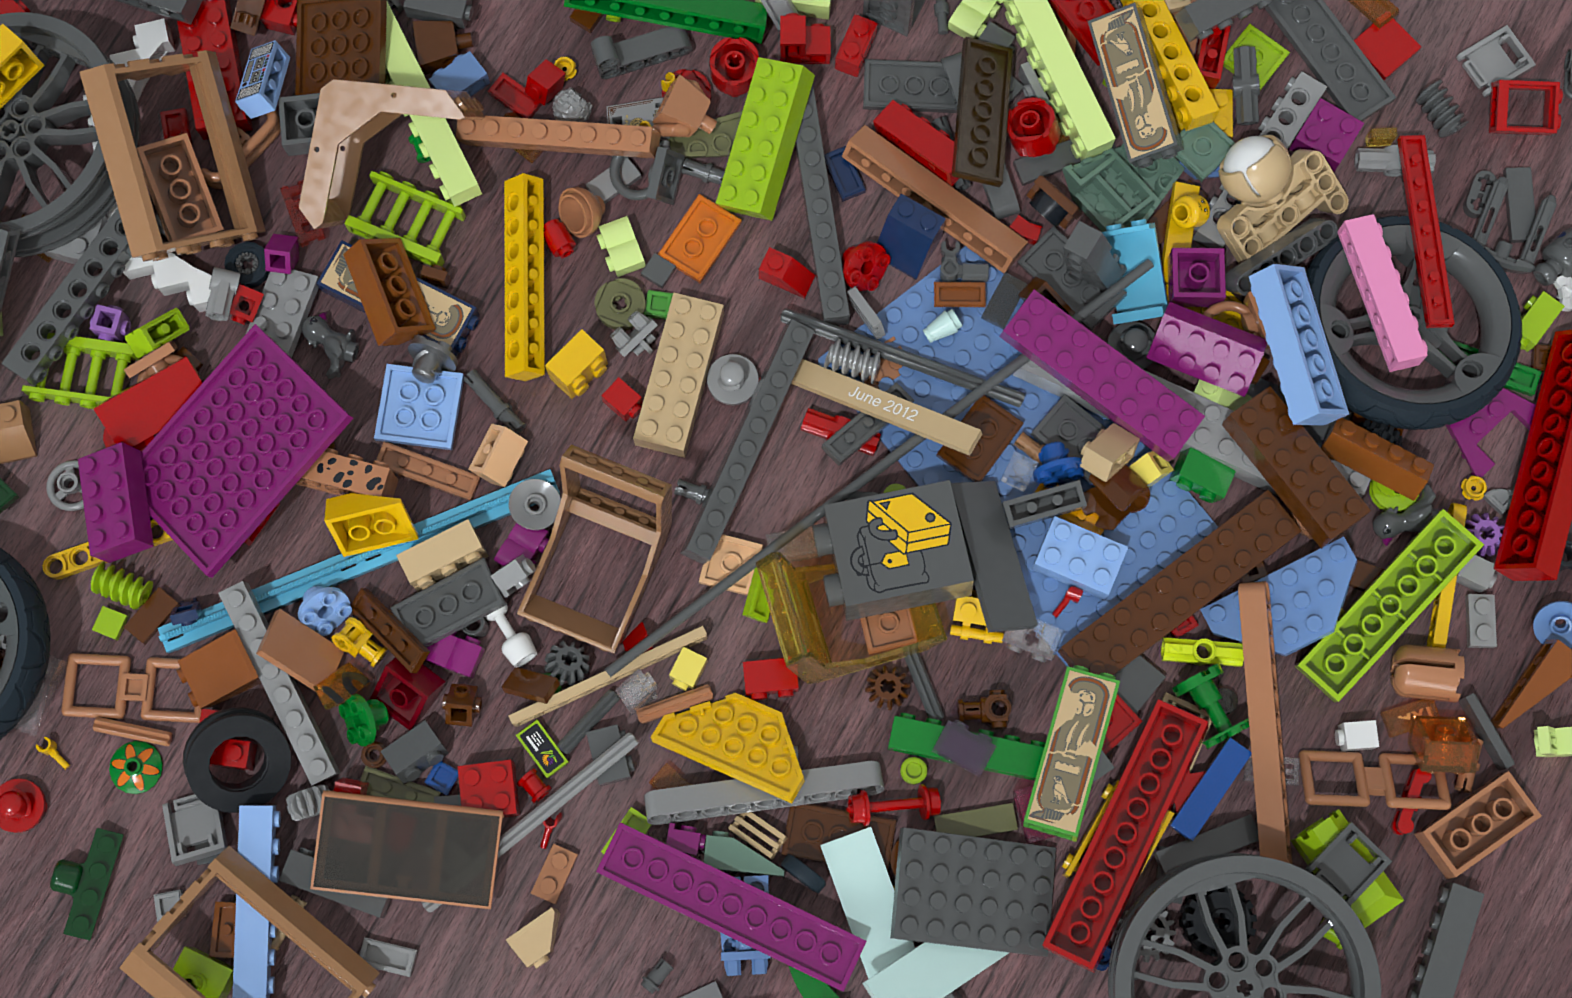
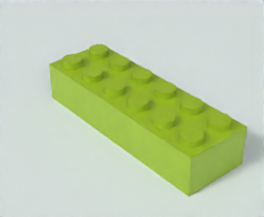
M758 57L716 200V204L725 210L765 220H773L815 77L803 65Z

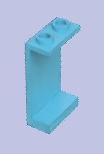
M1146 219L1131 221V227L1122 228L1121 224L1106 226V231L1102 233L1112 246L1110 253L1112 256L1117 254L1120 258L1117 263L1125 265L1127 268L1123 277L1146 259H1149L1154 265L1152 269L1124 289L1127 292V296L1116 306L1117 313L1112 314L1113 323L1120 324L1162 317L1168 306L1155 223L1147 224Z

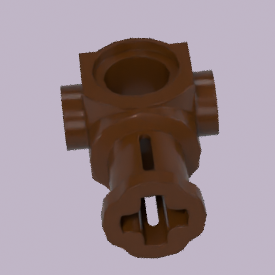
M990 690L989 696L980 697L979 701L963 702L962 699L957 700L959 723H963L964 720L980 719L981 723L991 724L992 729L1007 728L1011 704L1007 699L1005 690ZM1001 703L1005 708L1004 715H995L991 709L992 704Z

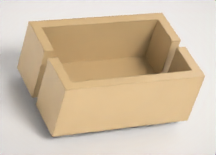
M468 519L396 555L409 583L418 592L482 558L489 557L475 528Z

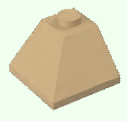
M551 907L506 939L528 968L534 965L537 969L550 960L547 955L553 952L560 913L556 908Z

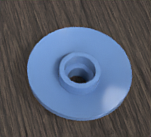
M1551 602L1537 612L1533 621V629L1540 643L1544 644L1546 639H1558L1570 649L1572 648V602ZM1558 619L1565 620L1561 625L1555 623Z

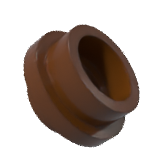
M374 741L371 745L363 747L361 752L363 763L370 768L383 766L386 763V759L380 751L386 748V746ZM378 750L380 753L379 758L372 760L371 753Z

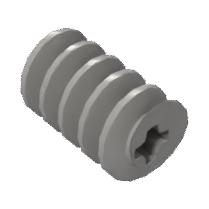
M838 338L829 348L824 368H827L832 363V371L836 372L841 366L843 375H846L851 369L852 378H856L861 373V380L865 382L871 376V384L873 385L881 364L880 352L877 351L872 358L870 357L869 348L863 354H860V345H857L852 351L851 342H847L844 347H841V339Z

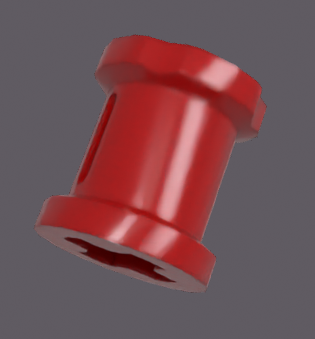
M535 768L527 772L517 782V785L523 787L532 797L531 801L534 804L543 799L552 790L550 785L546 786L538 777Z

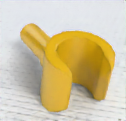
M44 737L48 741L46 749L36 744V749L39 752L50 755L65 770L70 767L56 750L57 744L55 741Z

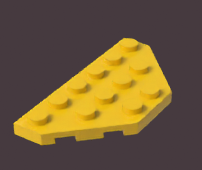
M737 693L725 696L726 699L713 703L708 701L689 707L690 710L676 715L674 712L664 715L651 735L653 743L791 804L805 782L782 712Z

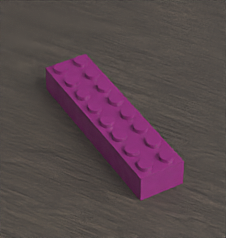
M1036 290L1032 291L999 336L1117 425L1140 438V442L1167 462L1176 457L1205 417V415Z

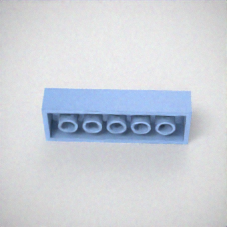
M1273 264L1249 276L1251 292L1256 299L1259 309L1258 315L1265 329V338L1272 352L1273 365L1278 372L1281 382L1280 388L1285 396L1288 415L1293 425L1324 426L1349 415L1305 268Z

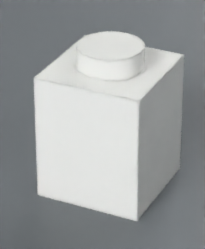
M1376 720L1345 722L1337 725L1338 730H1335V741L1337 746H1340L1342 752L1372 750L1379 747Z

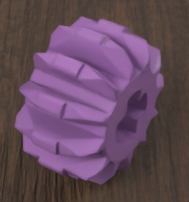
M1483 513L1481 517L1478 514H1474L1471 516V520L1465 521V528L1484 544L1477 552V555L1481 558L1485 554L1491 557L1495 555L1496 550H1499L1502 538L1500 531L1505 527V525L1498 526L1496 524L1498 522V517L1496 516L1490 520L1488 513ZM1481 531H1483V532L1486 534V535L1484 536V538H1486V539H1483V538L1480 536V535L1482 534Z

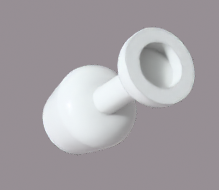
M505 605L484 618L488 621H496L507 639L502 645V653L517 668L537 656V651L531 637L527 633H515L505 617L508 610V605Z

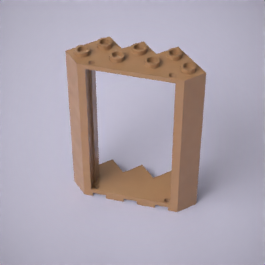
M208 50L197 51L198 57H193V54L161 57L162 62L159 59L149 60V58L127 62V67L125 64H104L79 72L132 258H142L143 262L150 260L159 261L169 258L167 253L176 251L177 255L185 253L187 255L201 252V247L209 244L210 248L229 247L235 245L234 240L243 238V242L257 239L258 233L266 232L216 52ZM190 71L234 229L163 243L117 82L126 79L139 81L160 74L173 76Z
M230 846L209 864L197 881L195 880L180 897V900L169 912H166L152 928V931L132 950L120 966L123 972L154 998H206L156 956L153 951L160 945L169 931L187 915L196 901L219 879L352 992L348 998H360L361 995L366 998L377 986L373 981L380 974Z

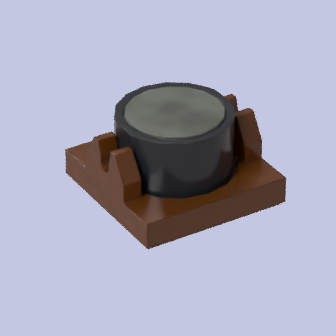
M1039 176L1034 181L1035 185L1026 195L1031 199L1029 204L1053 226L1058 228L1060 225L1062 228L1067 229L1075 219L1078 220L1082 211L1046 178Z

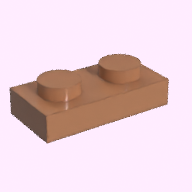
M553 844L531 894L556 905L578 858V854Z

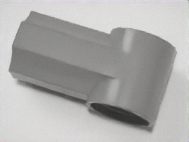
M214 267L209 285L211 291L205 316L216 321L228 320L233 295L235 296L240 273Z

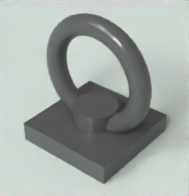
M657 147L654 163H652L648 173L649 186L642 190H632L624 185L620 177V165L624 156L612 157L609 169L610 179L620 195L630 200L651 198L674 205L685 155L667 148Z

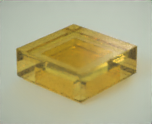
M1397 127L1371 129L1365 137L1366 146H1390L1398 136Z

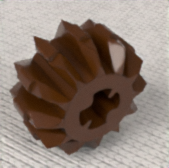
M883 665V674L875 668L873 674L877 679L869 676L866 679L869 684L874 685L865 688L866 693H874L869 697L868 701L871 703L878 699L877 709H881L883 702L887 703V710L891 711L892 701L897 707H901L902 702L898 697L907 699L909 694L902 690L909 689L910 683H901L907 675L903 673L897 677L898 667L896 666L893 668L892 673H888V666ZM885 682L887 685L892 683L893 693L890 694L888 691L883 693L881 691L883 688L882 683Z

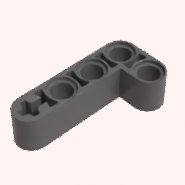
M670 26L617 43L613 42L611 36H601L594 39L590 44L601 79L614 78L687 55L693 49L687 30Z

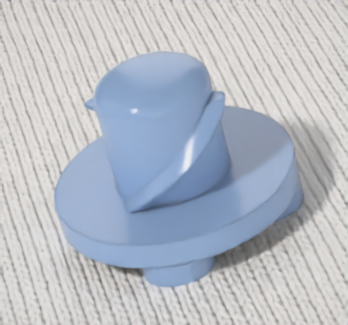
M313 586L303 595V602L298 610V620L321 636H327L351 614L350 601L347 595L339 588Z

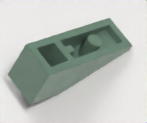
M713 831L712 836L706 835L704 863L720 871L784 877L785 870L738 840L728 837L729 832Z

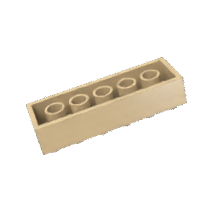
M673 293L633 437L636 446L685 458L724 317L723 304Z

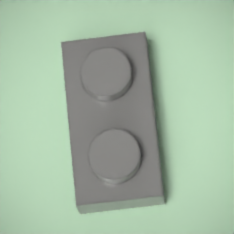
M1467 594L1465 596L1467 648L1497 647L1495 595Z

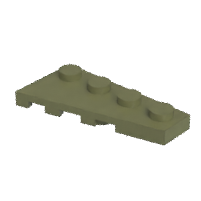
M743 111L714 119L717 123L710 134L698 128L691 137H670V139H667L670 142V150L685 155V158L729 157Z

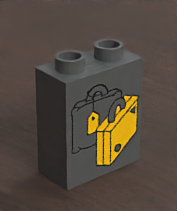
M950 480L824 505L825 523L812 525L818 557L832 554L836 573L823 575L829 607L843 605L846 621L972 595L974 579Z

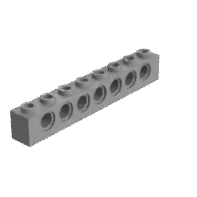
M1302 71L1297 79L1291 77L1284 88L1287 91L1284 99L1280 96L1271 108V110L1275 111L1271 118L1266 116L1258 129L1262 131L1259 136L1273 135L1280 139L1288 149L1322 97L1327 86ZM1292 99L1299 100L1302 105L1294 104ZM1279 119L1287 120L1289 125L1281 124ZM1222 184L1219 189L1223 192L1219 198L1214 196L1209 203L1210 215L1207 222L1201 227L1194 228L1197 232L1193 240L1206 248H1223L1226 244L1219 234L1217 224L1213 221V218H1220L1234 206L1229 204L1226 198H1235L1225 190ZM1235 199L1237 204H1241V201Z

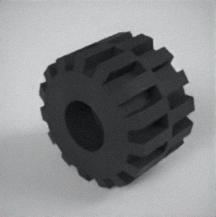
M1223 887L1207 891V895L1204 896L1213 924L1225 945L1234 944V913L1228 889ZM1237 890L1245 915L1247 945L1249 946L1250 942L1248 940L1250 936H1255L1257 930L1253 929V922H1257V916L1252 914L1251 908L1254 906L1251 901L1244 898L1245 894ZM1195 894L1188 895L1186 898L1188 900L1187 903L1182 905L1180 909L1183 915L1182 920H1179V925L1183 927L1185 932L1182 935L1186 941L1192 944L1191 947L1196 951L1218 957L1217 951L1202 922ZM1219 916L1225 919V924H1220V926L1214 923V919ZM1234 952L1231 956L1239 954V952Z

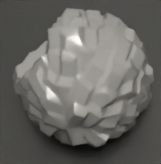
M574 89L562 90L555 95L552 106L554 118L558 121L586 122L589 119L592 105L590 102L587 103L585 99H581L582 94Z

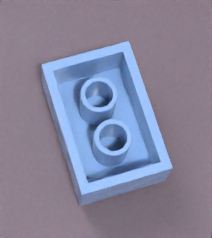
M1054 516L1034 561L1032 570L1069 586H1075L1083 590V592L1105 600L1111 591L1128 547Z

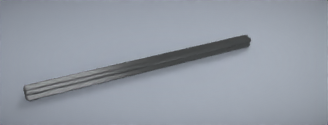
M784 308L780 317V321L785 324L793 319L813 329L816 335L835 342L839 338L841 339V344L844 345L847 342H851L852 348L860 345V351L863 352L869 348L872 355H875L878 351L880 352V358L972 391L986 381V379L788 308ZM1000 384L985 394L988 397L1016 407H1021L1025 398L1024 393Z

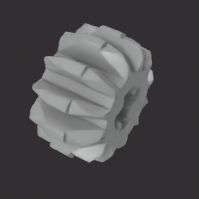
M323 784L289 795L286 801L288 813L291 815L292 820L301 821L320 815L321 795L323 790L330 791L329 787Z

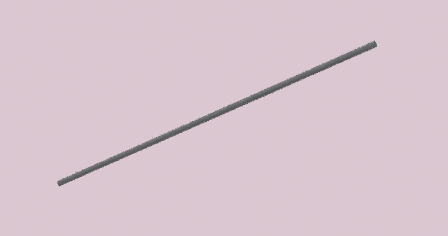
M1146 259L1071 317L1079 323L1152 269L1154 267L1153 263ZM1023 354L1019 355L942 415L955 418L1029 362L1030 359ZM917 434L913 435L607 666L605 671L610 677L615 675L824 517V505L845 501L927 438Z

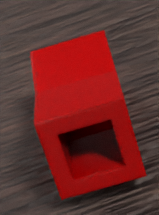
M1018 215L1009 228L1027 240L1028 244L1035 245L1042 226L1030 223Z

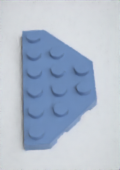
M1345 537L1255 581H1267L1269 585L1276 654L1288 656L1335 632L1352 574L1357 565V559ZM1238 591L1200 609L1214 635L1230 638L1242 643Z

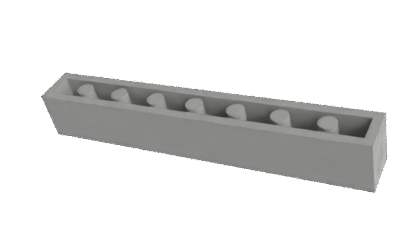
M241 581L219 592L218 594L311 786L318 785L340 774L341 772L295 678L256 654L269 624L249 583Z

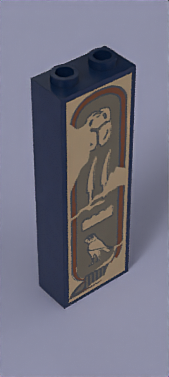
M341 240L316 284L322 292L365 313L343 255L353 245ZM416 277L436 328L435 331L423 335V337L436 343L438 341L448 343L452 347L451 352L456 357L458 352L462 353L468 342L466 338L470 331H474L477 328L480 314L475 306Z

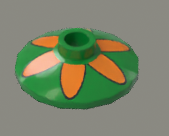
M133 741L126 743L117 749L111 758L109 767L111 780L118 789L125 793L140 794L147 792L161 778L163 762L157 749L147 742ZM136 762L137 769L133 772L130 771V764Z

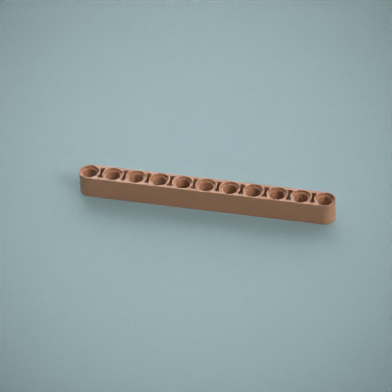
M1267 581L1239 583L1238 597L1260 856L1292 864L1270 590Z

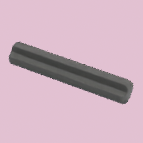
M917 647L905 649L903 656L928 718L942 720L944 718L943 711Z
M608 690L557 744L558 748L564 754H569L587 735L586 732L591 731L620 700L619 696L613 690Z

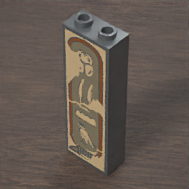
M1134 2L1088 21L1129 163L1138 168H1146L1151 166L1153 161L1157 159H1170L1177 156V152L1184 150L1142 8Z

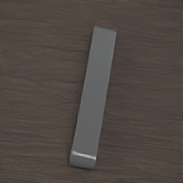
M962 52L941 58L942 67L956 108L958 105ZM1004 163L1003 184L1000 187L982 184L993 217L997 220L1020 213L1019 204Z

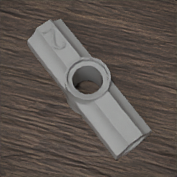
M1398 145L1387 146L1383 149L1357 148L1354 168L1360 172H1383L1385 176L1389 177L1402 176ZM1427 150L1432 174L1436 163V154H1434V151Z

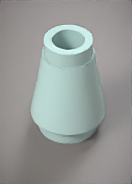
M951 309L948 312L946 310L942 312L927 328L923 329V332L929 342L932 343L957 333L958 329L963 326L955 312Z

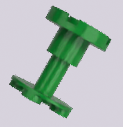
M1219 663L1172 688L1177 698L1189 692L1198 709L1204 708L1218 732L1217 735L1202 743L1207 749L1249 727V718L1232 726L1218 701L1223 697L1213 679L1224 673Z

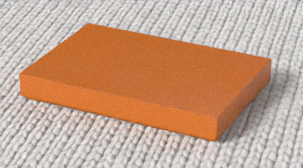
M699 194L658 255L674 264L676 269L701 283L741 225L742 220Z

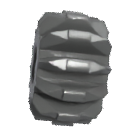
M563 640L560 642L559 647L553 645L550 653L546 654L545 662L547 664L545 665V672H551L550 676L558 678L559 686L567 681L571 687L575 684V680L578 682L583 681L584 674L588 673L590 668L587 665L589 656L582 655L584 647L576 649L574 641L571 642L570 646H567Z

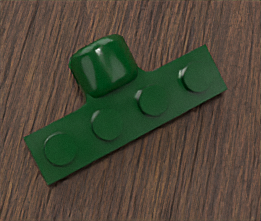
M96 828L87 859L84 863H76L65 859L59 860L56 863L50 881V888L53 891L73 897V904L63 934L91 940L124 834Z

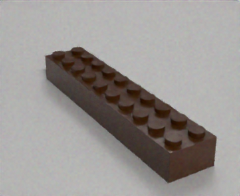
M1267 490L1064 644L1058 650V653L1069 667L1073 668L1074 665L1089 669V672L1093 674L1108 673L1114 676L1287 544L1302 530L1272 493Z

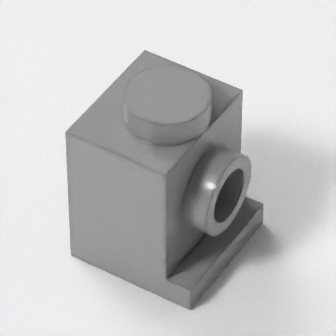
M522 554L491 575V578L506 598L530 582L528 576L535 572L536 568L533 562Z

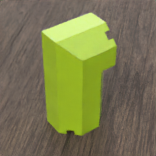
M1339 809L1328 814L1329 817L1325 820L1323 817L1297 834L1298 837L1291 840L1307 865L1349 823ZM1357 838L1353 843L1349 844L1368 863L1374 858ZM1317 867L1312 871L1314 875L1319 870ZM1383 871L1350 907L1364 928H1366L1403 902L1404 899ZM1344 895L1342 898L1345 900L1348 897Z

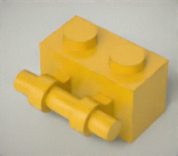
M972 590L971 596L955 599L953 620L962 622V626L951 624L950 635L960 636V639L968 640V638L979 639L987 644L1003 642L1004 633H988L987 627H985V630L970 628L971 623L986 626L976 590Z

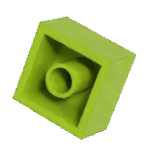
M184 946L173 970L206 998H227L233 986V966L215 957H209L208 954L194 947Z

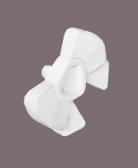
M1562 275L1557 277L1553 284L1557 289L1559 302L1565 306L1562 311L1569 312L1572 311V278Z

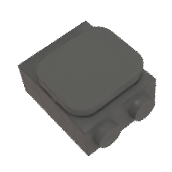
M405 0L403 5L407 17L424 21H452L456 30L465 29L467 20L471 21L473 16V6H471L473 0Z

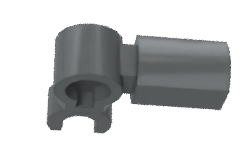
M942 241L941 254L943 257L941 259L940 278L943 282H955L957 279H962V281L988 282L989 264L963 263V265H959L957 256L960 253V243L956 242L955 249L950 251L946 249V241Z

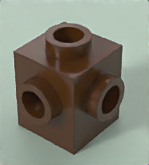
M451 684L449 693L444 694L442 709L445 710V723L472 727L476 713H480L482 708V697H478V686Z

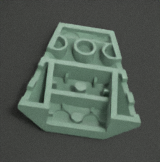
M1123 143L1122 146L1115 149L1110 148L1098 156L1088 157L1073 166L1068 165L1062 171L1072 200L1101 232H1105L1106 226L1121 224L1122 228L1131 227V221L1142 219L1148 221L1185 168L1175 157L1157 159L1153 161L1151 166L1146 168L1135 167L1129 163Z

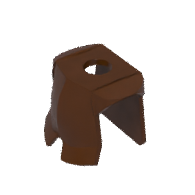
M1127 465L1123 466L1107 482L1091 474L1089 480L1096 487L1083 492L1087 507L1082 509L1086 516L1093 513L1099 516L1095 524L1096 527L1104 530H1114L1130 513L1141 511L1148 505L1150 490Z

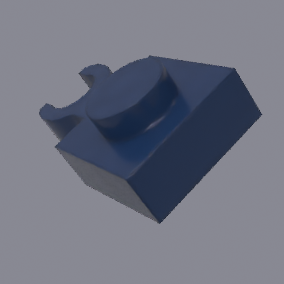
M194 597L189 602L182 600L179 603L180 606L174 607L171 611L170 619L172 625L181 624V626H188L197 622L202 613L200 602Z

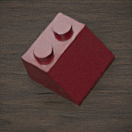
M395 657L385 666L369 700L376 699L383 702L389 716L410 731L416 727L436 701L446 681L423 664L417 673H410Z

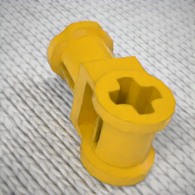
M349 617L345 621V626L342 630L332 636V641L337 648L348 652L355 658L360 654L371 662L370 666L373 668L379 664L388 651L386 647L382 648L372 641L371 637L373 634L359 620L353 617Z

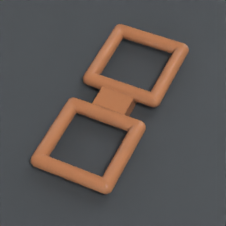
M71 653L68 656L61 710L64 716L122 719L125 716L127 701L142 702L141 718L143 720L199 723L201 716L199 706L194 708V712L152 710L157 668L178 669L180 668L178 663L180 658L150 657L146 662L145 674H130L131 659L128 656ZM78 664L120 666L115 708L73 706Z
M1302 750L1298 754L1305 801L1309 805L1367 807L1370 804L1369 795L1385 796L1386 804L1390 808L1449 810L1452 806L1443 760L1439 755L1381 753L1378 757L1380 767H1364L1363 757L1359 752ZM1310 761L1353 763L1358 796L1315 794ZM1390 764L1433 766L1439 799L1396 797Z

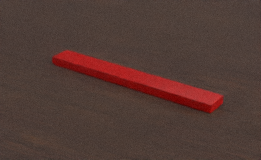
M1425 135L1399 136L1397 142L1426 328L1452 327L1455 322Z

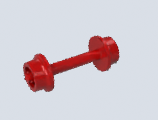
M925 784L919 785L917 798L869 802L867 792L860 790L859 794L848 797L846 811L849 813L851 823H862L864 826H868L870 823V813L919 808L923 820H928L930 816L940 814L942 800L936 787H926Z

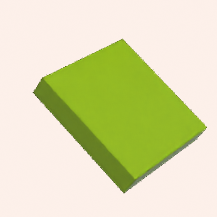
M1249 24L1226 52L1223 67L1234 74L1233 49L1242 46L1255 47L1256 73L1259 74V87L1261 91L1290 52Z

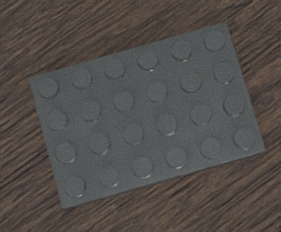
M900 828L890 939L1048 957V950L1044 949L1042 945L1050 930L1056 848L912 828Z

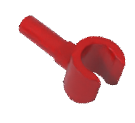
M1075 586L1068 588L1062 602L1052 615L1057 618L1070 600L1078 603L1083 590Z
M561 812L556 816L555 820L548 817L543 821L545 832L540 845L541 848H547L553 828L562 820Z

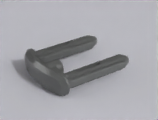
M1500 176L1493 182L1472 238L1496 259L1505 272L1529 274L1535 269V259L1557 206L1556 197L1554 195H1547L1541 201L1520 258H1510L1509 255L1513 245L1508 242L1498 241L1494 251L1490 250L1491 248L1485 247L1508 189V179ZM1489 210H1491V215L1489 217L1488 223L1486 225L1484 233H1482L1483 225L1485 223ZM1538 228H1539V230H1540V231H1539V234H1538V236H1537V239H1536L1535 244H1534V246H1533V249H1532V251H1531V250H1530L1531 245H1532V243H1533V240H1534V237H1535V235H1536V232H1537V230H1538Z

